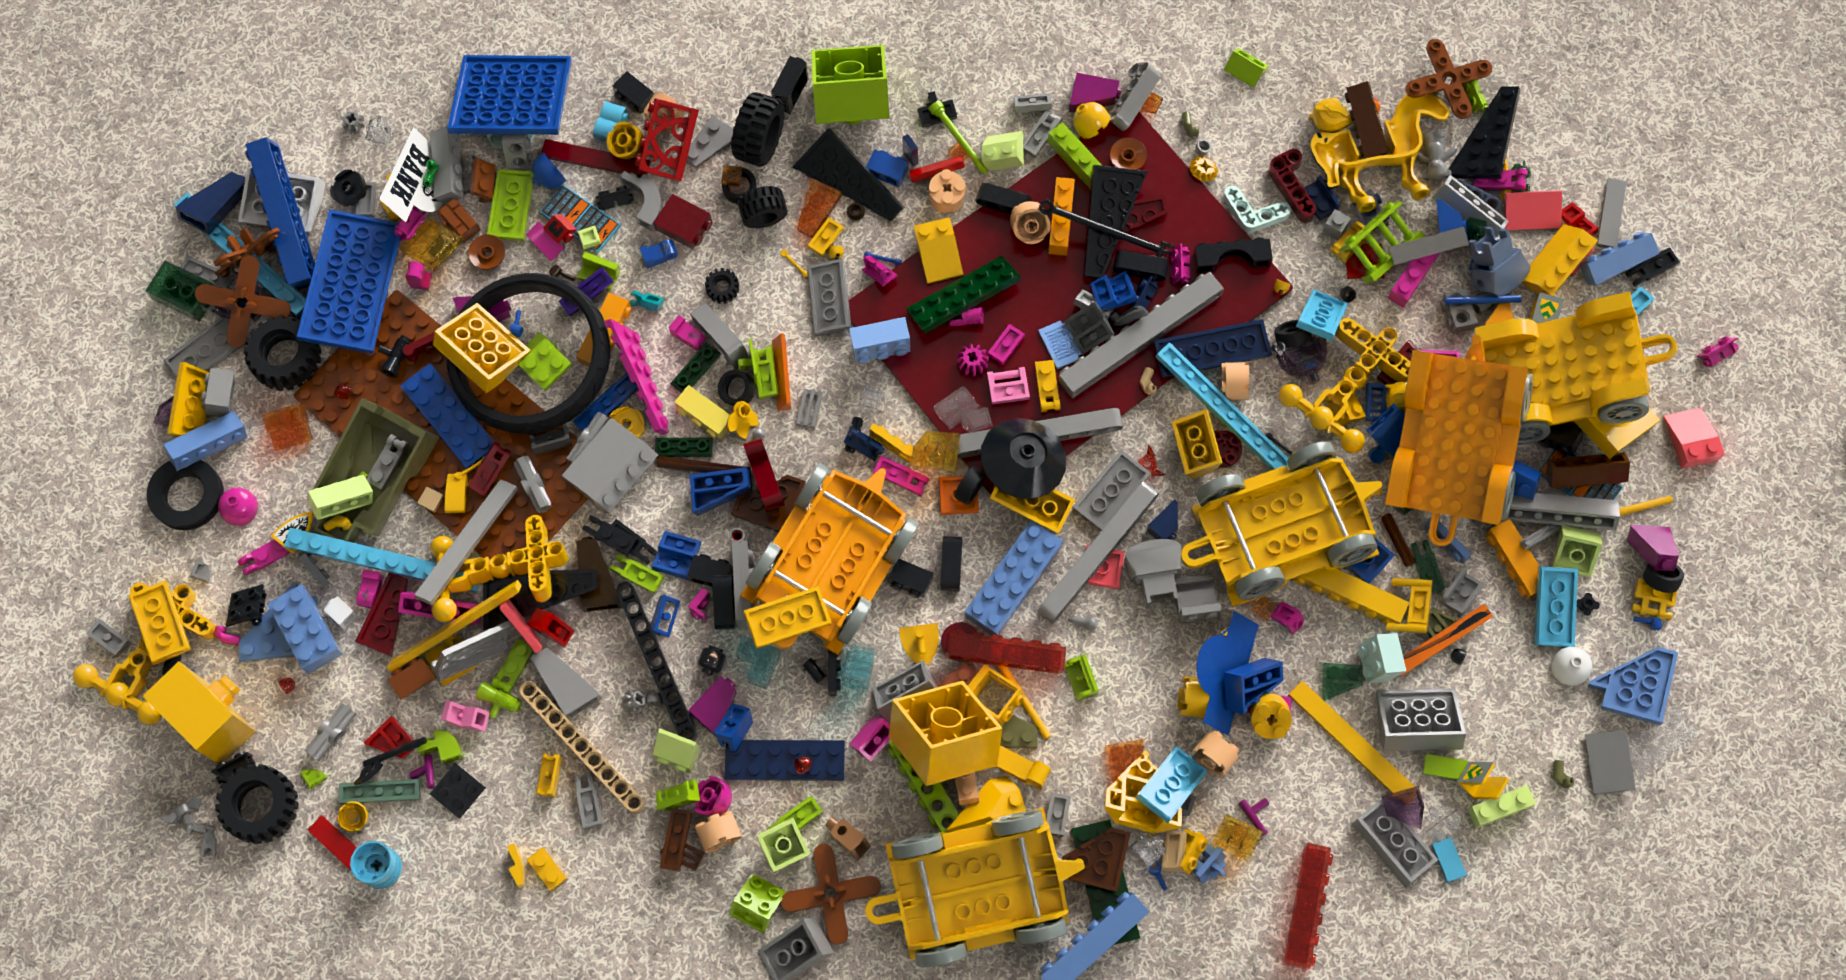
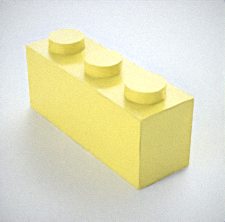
M688 385L675 400L676 411L683 417L687 415L691 418V422L696 427L700 428L702 426L705 428V432L711 438L717 437L721 440L728 431L727 420L729 414Z

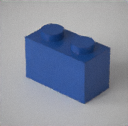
M874 149L866 167L878 180L900 188L908 171V162L902 157L891 156L884 150L878 151Z

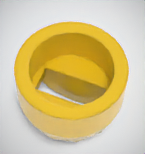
M1276 279L1274 284L1275 292L1278 293L1281 290V295L1285 294L1290 287L1289 283Z

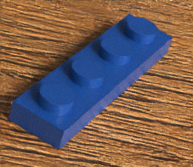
M626 372L573 420V423L583 432L597 412L608 417L639 389L636 382L632 383Z

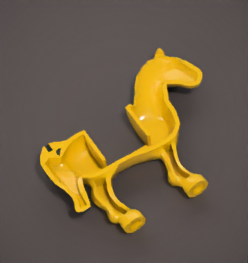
M1406 94L1399 101L1392 120L1384 121L1385 138L1391 154L1359 160L1360 154L1350 130L1347 129L1336 133H1315L1310 144L1312 157L1327 175L1329 189L1339 186L1338 169L1342 172L1341 185L1348 191L1350 202L1356 203L1361 213L1370 212L1377 206L1374 198L1367 195L1361 189L1358 182L1359 172L1368 167H1400L1402 172L1400 184L1402 188L1410 191L1413 200H1422L1430 194L1427 185L1417 180L1413 172L1415 159L1422 146V132L1419 126L1420 115L1443 122L1449 117L1450 108L1441 98L1434 94L1418 98H1412Z

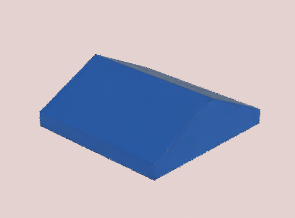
M1376 538L1375 541L1378 545L1379 555L1349 566L1369 584L1395 556Z

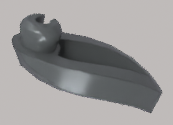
M1134 306L1121 315L1118 312H1114L1110 316L1112 325L1121 327L1147 316L1149 313L1143 306Z

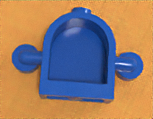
M1394 403L1366 429L1379 443L1377 447L1371 448L1368 452L1369 459L1376 464L1384 461L1385 451L1395 457V453L1400 445L1405 414Z

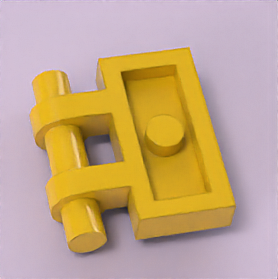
M1638 578L1634 599L1641 600V604L1633 603L1631 611L1638 612L1639 615L1643 616L1647 614L1658 617L1661 620H1671L1673 614L1667 612L1666 607L1673 608L1675 606L1677 591L1673 593L1657 591L1646 584L1644 579ZM1649 602L1658 604V609L1648 607Z

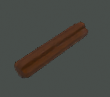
M1387 513L1383 515L1381 520L1406 567L1412 566L1415 563V559L1392 514Z

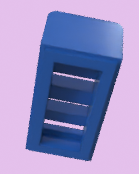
M1366 384L1365 421L1375 422L1379 418L1378 416H1370V412L1381 413V415L1385 412L1387 392L1385 385L1387 384ZM1372 390L1381 391V394H1372ZM1371 397L1381 398V402L1371 401ZM1371 405H1380L1381 409H1373L1370 407Z

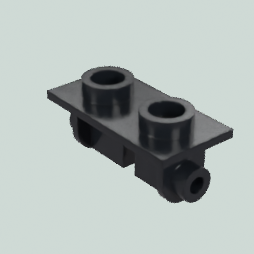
M621 186L616 188V192L609 193V190L598 192L599 196L595 197V199L600 200V202H597L598 209L614 208L613 200H617L618 206L631 204V201H634L633 194L628 193V191H631V188L627 189V186Z
M243 751L237 753L234 759L217 764L216 768L211 770V772L219 775L216 777L219 784L222 782L226 784L228 782L227 777L231 773L235 775L234 771L241 767L247 769V765H256L253 758L249 759L253 756L251 753Z

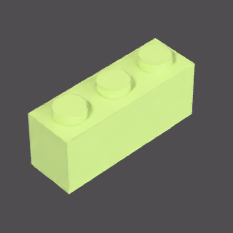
M364 475L308 491V504L317 520L373 503V490Z
M1528 785L1500 795L1497 800L1490 799L1474 805L1467 811L1475 829L1529 809L1536 803Z

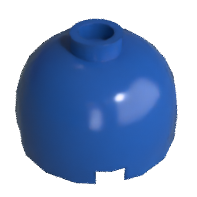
M544 152L533 162L532 173L534 177L532 180L538 187L542 185L546 189H556L567 181Z

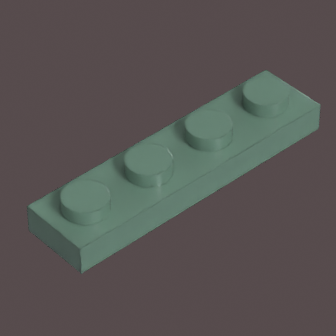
M419 779L371 781L357 785L354 782L339 783V804H346L351 801L376 803L420 800Z

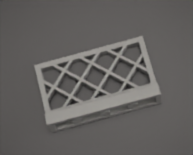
M506 621L441 651L439 658L430 663V667L439 682L508 650L509 646L506 643V639L513 627L511 622Z

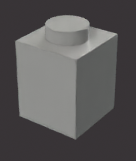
M1334 209L1325 223L1322 232L1339 240L1347 229L1351 218Z

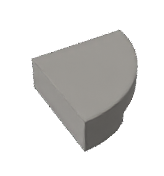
M197 559L190 577L209 583L210 570L203 561Z

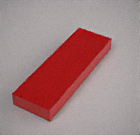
M962 155L910 170L909 173L912 183L932 178L943 170L947 169L952 172L964 168L965 165Z
M321 815L309 827L308 831L351 870V856L357 847Z

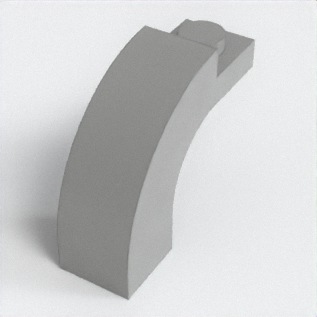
M624 171L620 176L622 183L639 192L644 197V204L636 215L637 223L654 232L655 227L653 223L663 209L659 189L655 182L646 174L639 178L634 173L629 174Z

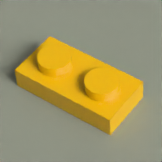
M828 217L807 245L808 249L824 257L829 247L833 245L844 230V226Z
M544 847L527 858L550 891L567 880Z

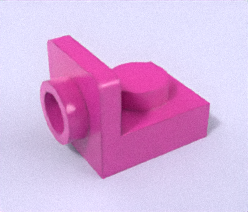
M704 588L701 589L688 607L691 611L689 614L698 621L701 618L705 622L707 617L700 609L707 607L710 602V594Z
M1283 601L1280 602L1271 614L1272 620L1287 627L1293 635L1302 628L1305 620L1300 610Z

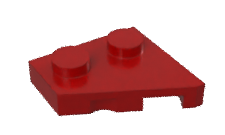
M391 716L364 744L383 752H388L414 741V739L396 718ZM413 750L396 756L405 759Z

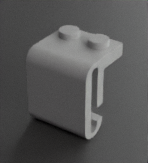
M1212 573L1174 577L1178 593L1176 607L1179 623L1219 618L1222 609L1221 603H1217L1215 587L1213 588Z

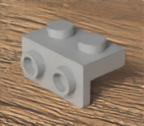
M1463 567L1460 572L1457 571L1454 574L1450 587L1446 586L1441 594L1442 605L1463 616L1484 587V583L1467 574V569Z

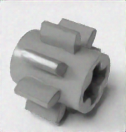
M356 110L354 112H347L345 117L341 118L344 122L342 124L344 130L348 129L350 134L353 132L360 133L359 130L365 127L363 115H359Z
M630 689L621 698L622 708L628 714L634 712L636 715L646 706L645 697L638 690L633 692Z

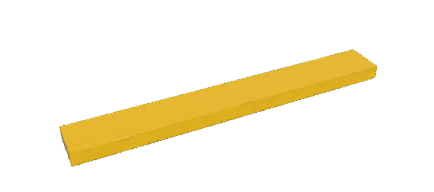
M516 580L390 660L387 666L388 670L394 672L518 594L522 585Z
M1301 681L1288 694L1295 703L1404 806H1407L1420 793L1409 780L1306 683Z

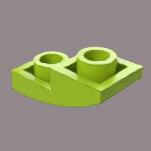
M1426 754L1423 774L1458 780L1469 761Z

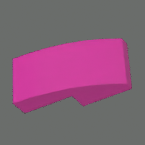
M538 221L526 236L552 261L565 247L557 243Z

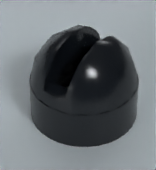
M1346 286L1340 290V297L1344 302H1352L1356 298V291L1352 287Z
M1459 648L1454 649L1450 655L1451 660L1458 665H1462L1467 651Z

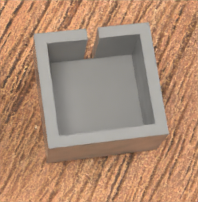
M211 368L210 374H206L205 377L206 387L202 394V409H205L207 416L222 417L230 413L232 402L230 399L233 398L235 373L230 370Z

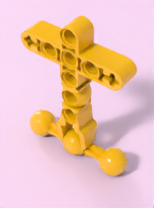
M1344 318L1340 321L1336 330V337L1361 355L1358 362L1344 372L1342 380L1332 390H1324L1314 405L1303 398L1302 390L1295 384L1284 385L1280 389L1278 397L1283 406L1288 408L1296 406L1305 413L1304 418H1309L1310 424L1315 429L1326 430V434L1333 433L1340 438L1341 446L1345 451L1357 453L1365 445L1364 435L1357 429L1347 430L1338 423L1349 407L1348 401L1351 395H1354L1356 390L1365 386L1367 377L1376 367L1397 382H1406L1411 361L1393 349L1398 338V333L1394 328L1386 327L1376 337L1354 320ZM1362 363L1368 364L1369 367L1364 366ZM1324 401H1332L1334 405H1338L1339 412L1335 417L1329 408L1321 406Z
M538 515L530 516L525 523L527 547L514 550L511 553L507 552V556L497 554L491 559L489 557L466 559L457 571V573L464 572L463 576L456 578L454 575L432 605L433 617L440 622H448L455 617L457 607L450 599V592L470 591L473 586L488 582L490 579L492 581L494 577L505 578L510 573L512 576H515V574H528L529 587L535 600L538 602L547 601L552 594L550 569L564 566L569 559L563 544L558 541L548 543V531L542 518ZM438 536L430 544L431 554L437 558V563L453 543L447 536Z
M141 582L135 583L130 589V594L149 586ZM186 584L177 585L172 591V596L183 628L205 640L214 638L216 626L207 618L190 609L196 599L195 592ZM188 592V595L182 598V594ZM193 617L192 622L187 624V620ZM200 625L204 626L205 628H208V630H202L200 628ZM143 637L139 640V648L135 647L136 650L122 664L119 663L114 667L107 681L98 676V671L93 665L82 664L74 669L72 674L74 683L80 688L93 687L100 691L99 696H105L107 703L111 706H122L123 710L130 708L136 711L139 721L146 725L157 724L162 719V715L148 701L143 702L136 698L147 684L145 677L152 666ZM144 657L143 662L137 665V661ZM125 673L135 677L130 688L125 683L119 682Z

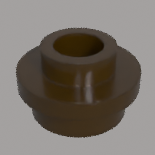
M852 203L847 208V216L853 221H859L865 215V208L859 203ZM858 210L859 214H853V211Z

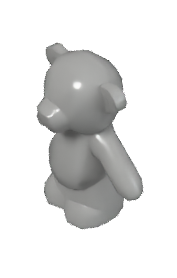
M1444 131L1424 133L1422 137L1427 155L1419 152L1416 157L1419 161L1428 164L1426 172L1422 174V177L1425 180H1442L1452 174L1451 170L1446 168L1444 162L1457 152V147H1451L1444 153L1446 133Z

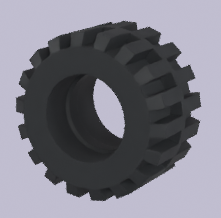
M774 186L752 189L744 193L737 202L743 224L748 228L772 226L783 220L788 212L782 190Z

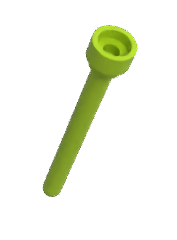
M940 100L934 102L928 110L932 115L941 119L982 174H986L987 168L944 113L945 109Z

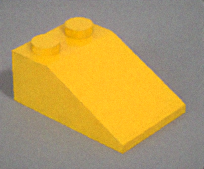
M950 217L915 225L914 237L927 285L962 277L963 270Z

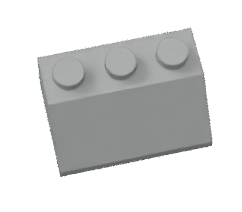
M922 660L873 687L877 709L884 720L890 725L893 699L937 688V685L925 661Z

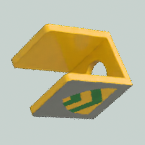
M1540 292L1534 301L1529 320H1533L1538 324L1558 319L1564 299Z
M1468 762L1457 783L1472 799L1497 800L1509 779L1507 777H1488L1495 766L1493 762Z

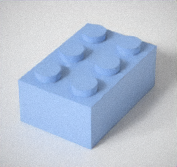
M905 317L849 328L855 363H867L872 359L878 358L882 360L891 355L902 356L911 352L910 336Z

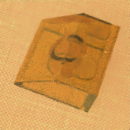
M926 431L913 446L911 466L927 470L955 472L960 434Z
M1226 814L1212 842L1216 844V848L1219 846L1224 851L1228 849L1234 852V856L1238 859H1250L1263 831Z

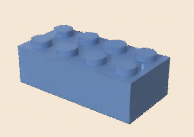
M302 584L267 603L299 665L307 674L343 655L311 594Z

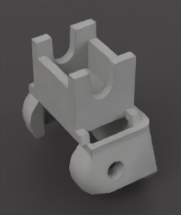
M1156 539L1141 542L1128 549L1124 558V564L1131 582L1135 581L1136 585H1141L1145 608L1149 607L1151 600L1171 597L1172 603H1176L1178 593L1174 577L1181 571L1180 543L1170 539Z

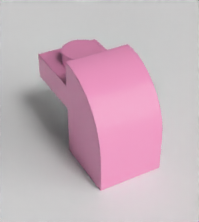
M445 701L441 720L457 728L485 731L490 712L477 707L463 706L453 701Z

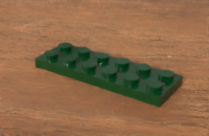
M1001 255L907 307L906 310L921 331L926 334L1020 282L1021 278L1017 271Z
M1106 820L1071 828L1075 848L1077 849L1084 843L1112 828L1111 821ZM1123 868L1117 893L1085 885L1093 920L1098 921L1102 918L1101 913L1108 906L1114 907L1118 903L1116 899L1124 892L1129 893ZM1137 924L1114 945L1140 939Z

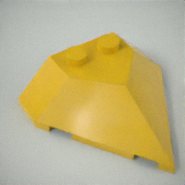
M1145 750L1106 789L1104 809L1116 824L1149 833L1180 829L1182 826L1181 807L1167 823L1136 799V796L1158 770L1151 763L1150 755Z
M1007 776L989 779L978 792L979 802L967 804L945 831L953 832L975 827L1005 815L1026 811L1020 789Z

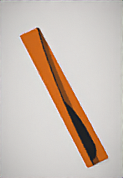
M1483 604L1405 654L1403 658L1406 672L1400 675H1404L1493 617L1492 613Z

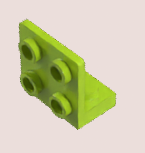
M751 874L734 898L729 915L764 934L769 926L772 915L783 899L782 896L786 891L755 874Z

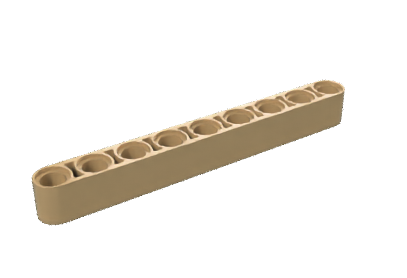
M531 681L524 682L519 689L524 700L631 814H640L645 807V803L640 795L535 683ZM529 688H534V693L531 696H526V691ZM547 702V707L544 710H539L540 703ZM560 716L558 723H551L553 717ZM567 730H573V735L570 738L564 737ZM584 743L587 745L583 752L577 751L580 744ZM593 758H600L598 765L591 766L590 763ZM606 772H613V777L610 780H604ZM626 786L625 793L617 794L618 787ZM633 800H639L640 804L637 808H630V803Z

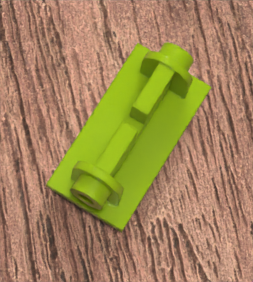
M1478 80L1462 84L1471 104L1472 114H1475L1479 109L1485 111L1488 108V102H1486L1483 94H1479L1481 88Z

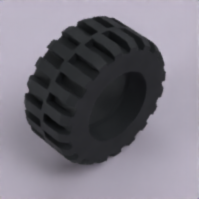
M754 92L746 97L736 117L731 138V152L735 159L761 167L768 164L778 146L784 125L785 107L778 98Z
M282 315L277 316V319L270 317L266 319L267 322L257 324L258 328L256 330L252 329L250 332L251 337H247L245 341L247 347H244V355L246 356L244 359L249 370L258 381L270 389L275 387L278 391H283L284 387L288 391L293 390L295 385L298 387L303 386L304 380L310 381L313 378L311 373H316L319 369L316 364L321 363L319 354L322 352L319 344L297 340L301 320H296L291 316H287V319H285ZM285 340H293L298 343L297 353L290 362L281 366H273L267 363L269 351L277 343Z
M254 764L247 765V769L241 767L236 770L237 774L233 775L231 773L227 777L228 782L226 784L222 782L219 787L222 789L221 794L217 793L216 796L219 804L215 805V810L219 813L217 818L223 824L222 827L234 837L247 843L261 844L262 841L268 843L273 841L272 837L274 836L277 838L283 835L281 831L283 829L288 830L291 827L288 823L291 819L295 820L297 816L294 813V809H298L299 803L295 801L298 798V794L293 789L295 787L293 783L278 770L263 764L258 766ZM256 787H268L273 793L271 810L261 820L255 822L246 821L241 813V804L244 797Z

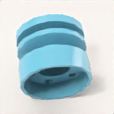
M368 841L355 849L351 856L350 867L353 875L358 880L374 889H384L390 887L398 880L402 871V862L396 851L379 841Z

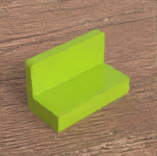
M1238 48L1232 52L1224 70L1251 87H1255L1261 75L1267 71L1269 66Z
M584 252L582 256L583 266L577 274V279L584 281L603 267L614 281L606 289L611 291L620 274L619 264Z

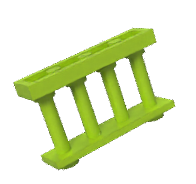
M1390 201L1382 207L1383 210L1357 234L1348 237L1344 241L1345 244L1340 248L1342 251L1352 249L1364 265L1366 274L1362 277V280L1365 284L1375 282L1394 265L1391 252L1385 254L1370 233L1375 227H1378L1391 246L1425 237L1422 231H1410L1398 215L1396 209L1402 204L1401 201L1394 203ZM1389 215L1404 235V240L1401 243L1396 241L1383 222ZM1363 238L1366 239L1379 257V262L1376 265H1372L1357 244Z

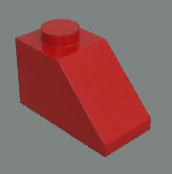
M536 608L527 624L539 634L563 647H566L575 631L553 613L540 608Z

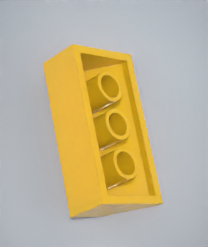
M1563 224L1532 261L1530 271L1522 284L1537 295L1541 292L1553 296L1598 240L1583 229Z
M996 486L989 498L1059 534L1075 502V499L1056 489L1045 496L1024 499L1006 494Z

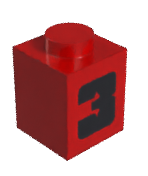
M554 214L543 227L557 243L570 242L577 230L563 214Z

